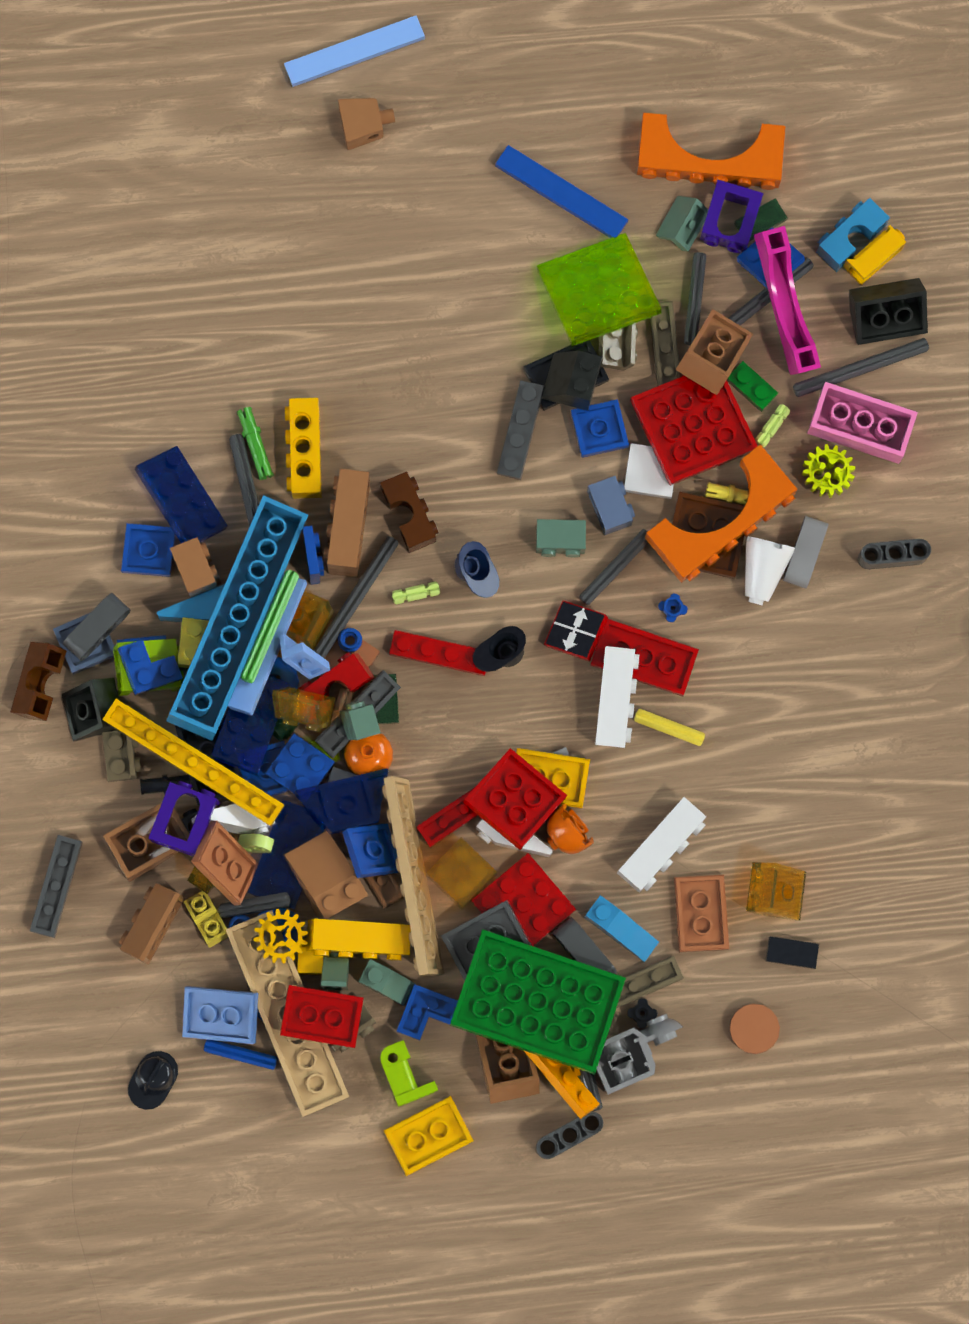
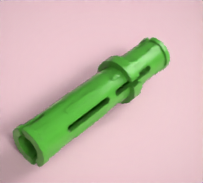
M246 407L243 408L244 411L242 409L237 411L243 428L242 435L247 440L259 480H266V476L271 478L274 474L260 437L261 429L256 425L252 408Z

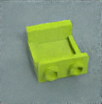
M176 639L143 641L151 663L173 655L177 662L179 646L176 644ZM137 641L118 642L113 647L118 696L129 695L133 692L118 648ZM180 670L183 678L180 681L150 691L169 689L172 692L178 691L184 680L183 670Z

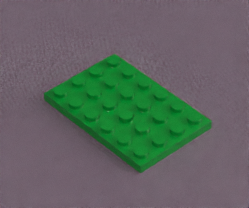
M482 929L450 1026L595 1075L626 978Z

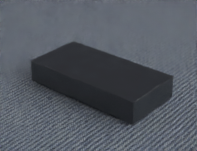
M770 936L766 962L816 969L819 944Z

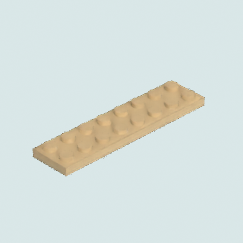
M395 776L384 778L385 785H383L382 790L385 799L388 800L387 818L393 828L391 841L393 847L397 850L396 868L401 873L402 878L400 891L406 900L407 907L404 912L407 922H410L411 932L409 933V941L411 946L414 947L416 956L413 959L414 967L419 972V976L444 975L420 838L416 828L417 822L410 783L407 779Z
M272 910L268 911L272 916H274ZM266 913L230 927L226 929V932L251 992L258 993V1010L302 1117L344 1100L349 1095L327 1043L280 1036L289 985L304 986L290 957H286V964L282 963L281 958H277V961L272 963V956L269 955L268 958L264 959L265 951H257L256 948L261 944L253 940V938L259 937V933L255 932L254 928L262 927L258 921L259 919L265 921L268 919ZM276 920L271 922L273 925L279 926ZM265 930L264 942L268 946L271 942V937ZM276 931L274 934L277 938L273 946L281 940L285 942L282 933ZM278 947L275 953L289 952L287 947Z

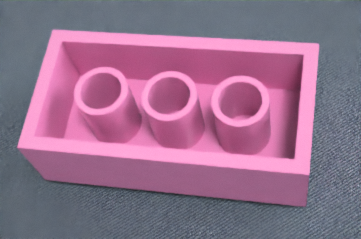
M825 382L807 434L899 464L904 457L918 412Z

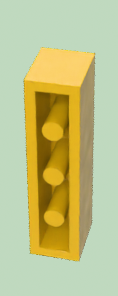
M311 919L307 922L308 943L306 951H314V956H329V952H336L338 957L353 958V954H362L363 959H377L378 955L387 956L386 960L401 961L403 956L410 955V925L329 919Z

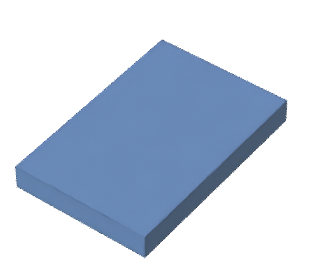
M186 986L184 991L182 1037L255 1044L258 993Z

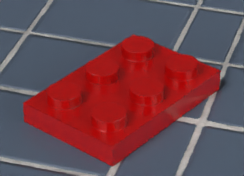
M289 985L280 1036L355 1048L364 998Z

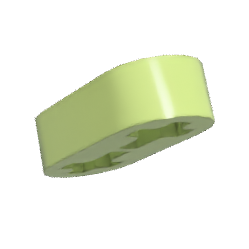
M240 834L238 843L247 852L270 853L274 839L261 834Z

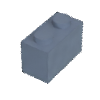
M616 476L588 485L587 493L604 536L632 526V518L635 517L632 505L630 503L626 504L624 498L626 490L622 481L618 482Z

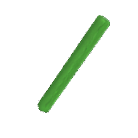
M287 570L283 576L241 673V679L245 682L253 683L299 579V575L292 570Z

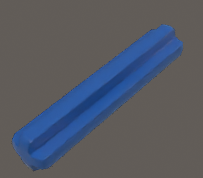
M206 1040L204 1045V1051L207 1053L271 1070L276 1068L278 1061L276 1056L215 1040Z

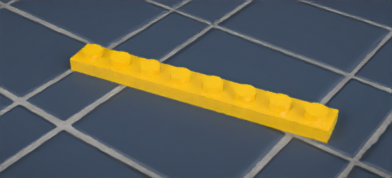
M115 699L102 719L269 826H272L284 807L283 803L118 699Z

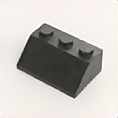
M920 278L849 289L850 314L857 345L928 333L927 291Z

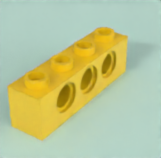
M291 398L289 399V406H285V421H290V430H285L286 444H290V453H286V468H291V477H287V492H292L293 499L322 498L319 399ZM301 420L309 423L305 429H298L296 424ZM300 444H307L310 447L305 453H300L296 449ZM302 467L310 469V473L305 477L297 474L298 470Z

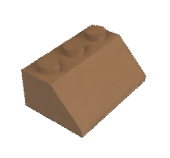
M157 883L154 888L150 886L143 898L146 902L143 908L136 910L131 919V922L134 923L129 932L126 930L119 941V944L122 945L120 948L122 952L147 965L150 964L185 900L179 893Z

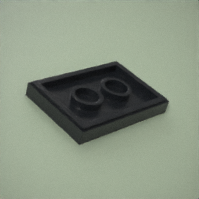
M589 337L554 352L582 351L597 355ZM554 353L523 366V370L530 383L544 385L545 387ZM600 367L595 387L609 381L603 367ZM545 399L541 400L543 411L560 404Z

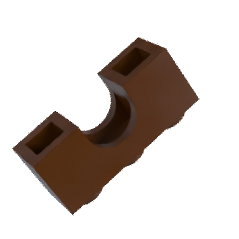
M406 471L380 482L382 493L390 510L404 506L413 513V517L408 523L399 526L401 536L409 553L435 543L436 534L439 532L435 522L428 520L426 513L429 512L424 498L419 499L416 493L419 487L414 476L410 478Z
M30 642L10 713L30 720L47 721L53 697L45 695V684L52 674L61 673L67 650L49 643Z

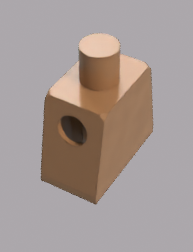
M375 98L338 99L347 150L383 138L382 125L395 123L393 108L379 111L377 99Z

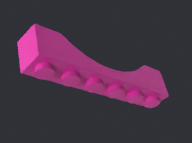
M782 226L754 234L789 373L794 375L821 368L816 345L808 331L798 303L792 274L791 248L786 228Z

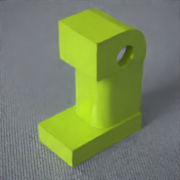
M404 1040L387 1046L381 1052V1063L398 1107L438 1091L435 1081L420 1087L417 1086L408 1063L411 1057ZM391 1054L398 1056V1060L395 1063H391L388 1060Z

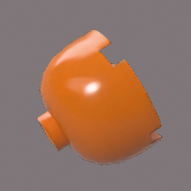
M380 733L360 740H350L344 749V759L347 768L353 774L372 780L381 777L389 769L393 762V749L390 741Z
M563 804L552 813L547 821V832L549 834L547 841L554 850L559 848L567 854L580 853L594 843L593 837L587 838L585 833L589 830L584 822L572 809L569 811L565 810L568 805Z

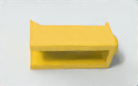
M889 225L887 230L878 235L855 255L853 259H846L843 267L860 285H863L903 250L906 244L904 235L900 230L894 229Z

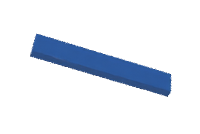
M509 145L495 163V167L614 241H616L628 223V219Z

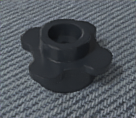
M644 998L639 999L638 1004L634 1008L628 1009L627 1012L628 1017L633 1018L641 1029L646 1028V1022L655 1019L658 1014L657 1010L652 1009ZM641 1011L645 1012L644 1016L640 1015Z

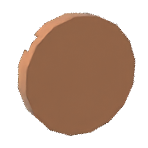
M745 1005L736 1011L730 1020L729 1032L731 1040L745 1053L759 1054L766 1052L774 1046L779 1037L780 1026L778 1018L771 1009L764 1005Z

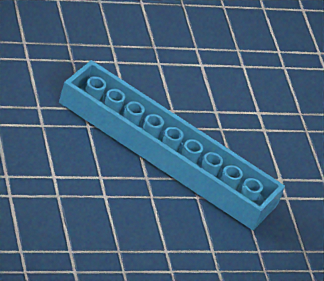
M263 495L168 715L167 722L211 741L213 740L308 514Z

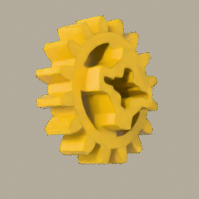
M276 909L275 916L267 912L268 919L266 921L263 919L258 920L262 927L254 928V931L259 933V937H255L253 940L254 942H260L261 945L256 949L257 951H265L264 959L270 955L272 956V963H275L277 958H281L282 963L286 964V957H290L294 961L295 952L303 953L300 945H307L308 942L303 940L302 936L308 935V931L301 930L305 922H297L298 914L290 917V911L287 909L284 915H281L280 910ZM280 919L287 920L282 926H275L271 923ZM294 926L298 932L297 943L291 939V931ZM289 927L285 934L287 941L281 940L273 946L277 938L274 933L276 931L282 932ZM265 930L271 937V942L268 946L264 942ZM278 947H287L290 949V951L286 953H275Z

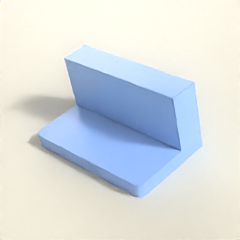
M285 634L279 636L282 660L309 680L330 671L329 662L304 643L298 644Z

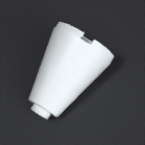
M747 537L745 596L749 597L748 602L763 605L764 601L769 602L794 553V547L755 537Z

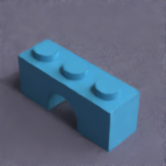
M871 198L865 203L860 201L851 210L853 214L849 218L843 217L834 226L836 230L831 234L827 232L818 241L819 247L816 253L835 272L841 269L845 260L851 259L856 251V248L848 240L849 234L861 233L870 241L887 225L890 219Z

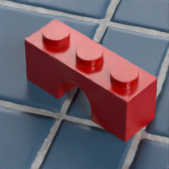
M348 652L337 660L339 664L332 669L330 668V671L319 675V678L313 683L308 681L298 688L299 693L294 697L310 720H317L335 707L329 694L330 688L335 682L341 681L350 692H356L375 678L359 653L351 655Z

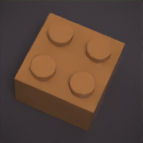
M198 537L170 548L190 598L214 589L221 583L214 564L211 566L208 564L212 559L205 542L200 544Z

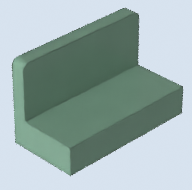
M677 196L656 236L659 239L671 240L682 251L689 252L705 223L708 209L697 198Z

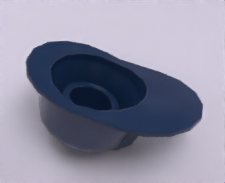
M476 541L467 542L462 546L459 554H457L454 564L455 572L461 580L467 583L474 594L483 598L492 597L499 588L500 579L487 549L481 543Z

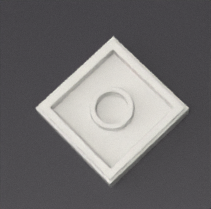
M631 443L624 484L626 492L671 499L674 484L669 485L652 446Z

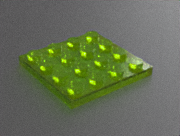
M626 233L537 265V271L572 346L662 313V308Z

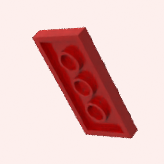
M607 619L590 666L603 670L606 646L635 649V654L640 656L638 669H633L632 679H637L638 682L683 697L699 649Z

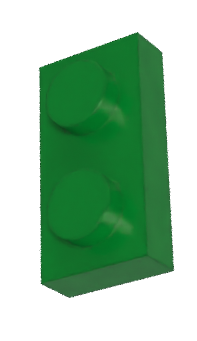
M744 361L737 366L727 379L730 385L761 412L778 395V392Z

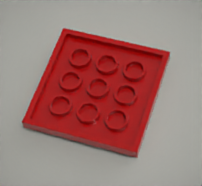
M684 375L630 398L670 486L747 455L758 447L727 380L717 395Z

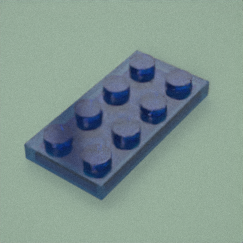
M178 446L136 465L134 470L181 543L198 537L199 542H202L226 530L228 525Z
M269 675L252 716L228 707L210 758L257 775L290 683Z
M282 799L281 803L284 804V807L276 818L269 837L274 839L272 850L270 853H262L248 894L261 897L286 892L289 894L291 901L287 908L295 910L302 893V888L284 854L323 833L329 818L318 815L317 811Z

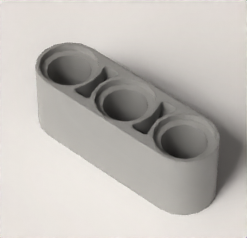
M805 516L783 581L805 589L807 588L829 525L828 523Z

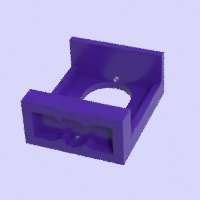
M717 180L700 240L709 246L717 247L719 245L726 247L728 251L733 253H741L747 250L763 193ZM724 200L747 206L741 228L738 233L732 236L722 234L717 227Z
M178 781L177 784L170 782L148 839L158 845L194 857L209 825L215 806H219L220 802L217 798H214L216 794L211 791L201 789V792L191 790L192 785ZM184 794L199 799L200 803L198 814L187 841L165 834L178 798Z

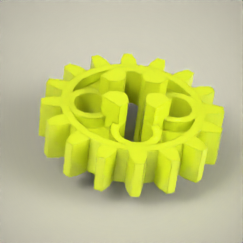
M825 444L823 450L817 446L814 450L815 454L808 453L807 458L810 461H804L802 465L808 469L803 470L802 476H808L804 483L805 485H813L811 492L818 489L820 490V497L823 496L824 492H828L829 498H832L834 491L841 495L843 492L842 487L848 490L850 487L848 481H853L855 477L850 473L854 472L856 468L855 466H849L853 458H845L846 450L840 453L838 452V445H835L833 450H830L828 444ZM820 457H824L827 460L826 465L824 462L820 463ZM837 462L843 465L842 469L836 467L832 475L826 472L822 479L818 480L814 477L815 473L818 475L822 474L825 467L828 470L832 469ZM831 477H832V479H834V480H836V479L838 480V484H837V485H834V484L831 483V481H830Z

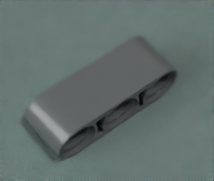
M924 539L869 543L860 551L858 563L862 568L869 570L920 565L931 554V546ZM913 548H921L924 552V556H916L913 553ZM889 550H897L900 554V558H891L889 555ZM867 551L874 553L876 560L868 561L864 553Z
M109 594L66 637L63 645L80 661L85 660L128 616L131 609L115 594Z
M570 917L552 932L573 960L613 974L618 973L616 968L574 918Z
M590 1112L582 1119L576 1118L539 1139L536 1144L537 1154L543 1159L554 1158L600 1132L603 1128V1118L597 1112ZM588 1116L597 1118L599 1124L596 1130L591 1131L585 1127V1119ZM567 1128H572L576 1132V1139L572 1143L566 1142L562 1137L563 1131ZM545 1140H549L554 1144V1151L551 1155H545L540 1150V1145Z

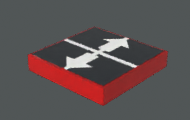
M563 600L544 645L590 662L608 616Z

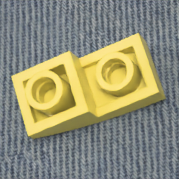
M205 889L183 901L209 948L228 938L227 927Z

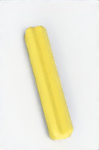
M638 709L634 717V721L697 746H701L705 738L703 732L642 709Z

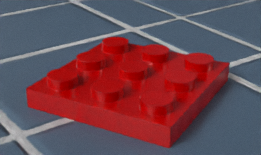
M510 748L464 799L463 803L521 850L568 795Z
M529 853L471 900L481 914L508 900L532 946L536 945L576 911V908Z

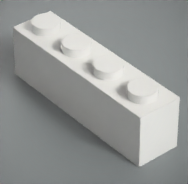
M605 647L595 745L625 748V742H631L632 728H627L628 718H633L634 704L630 703V694H636L637 679H632L633 669H638L640 656L635 654V649Z
M683 797L618 870L617 874L639 893L643 888L648 891L657 881L654 878L657 872L661 870L664 873L673 863L670 859L675 852L681 854L690 844L686 841L692 833L697 836L706 826L703 823L706 816Z

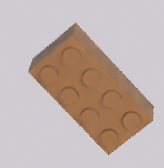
M340 469L339 476H334L333 490L336 500L331 499L330 514L333 523H328L326 537L328 538L327 543H330V546L324 549L323 561L324 567H328V572L331 575L358 578L370 491L369 472Z

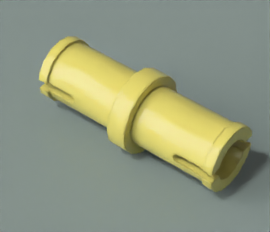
M711 482L707 483L708 488H706L705 497L746 505L748 490L735 488V485L731 484L724 486Z

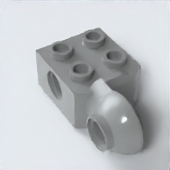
M664 1014L646 1022L648 1027L638 1031L632 1028L607 1039L596 1069L607 1095L654 1075L655 1062L652 1058L648 1042L654 1041L655 1046L669 1041L677 1037L675 1031L683 1026L678 1021L669 1018L667 1014Z

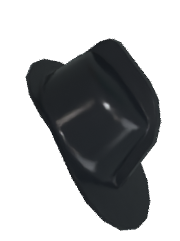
M516 626L504 627L481 643L473 653L475 667L481 671L490 672L502 667H512L518 664L523 658L526 644V636L523 630Z
M162 1051L147 1054L139 1063L128 1085V1095L131 1102L138 1108L144 1110L154 1109L160 1106L169 1094L178 1076V1065L170 1054Z

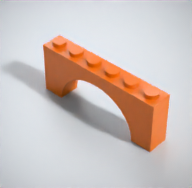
M643 113L637 175H642L646 179L665 177L669 181L686 179L692 183L707 181L713 182L715 185L717 180H721L745 188L761 186L764 190H773L779 188L782 177L785 126L762 124L758 138L745 152L729 159L709 160L688 153L676 143L668 128L667 115Z
M761 444L740 461L739 465L747 479L748 498L742 512L730 524L709 533H691L675 527L665 518L646 533L645 539L681 583L686 579L689 582L695 579L701 573L699 569L705 564L710 567L720 558L718 554L723 550L727 552L738 545L739 542L737 540L741 536H750L758 529L756 525L764 520L766 523L777 514L775 512L777 508L781 505L785 508L796 499L794 495L797 488Z

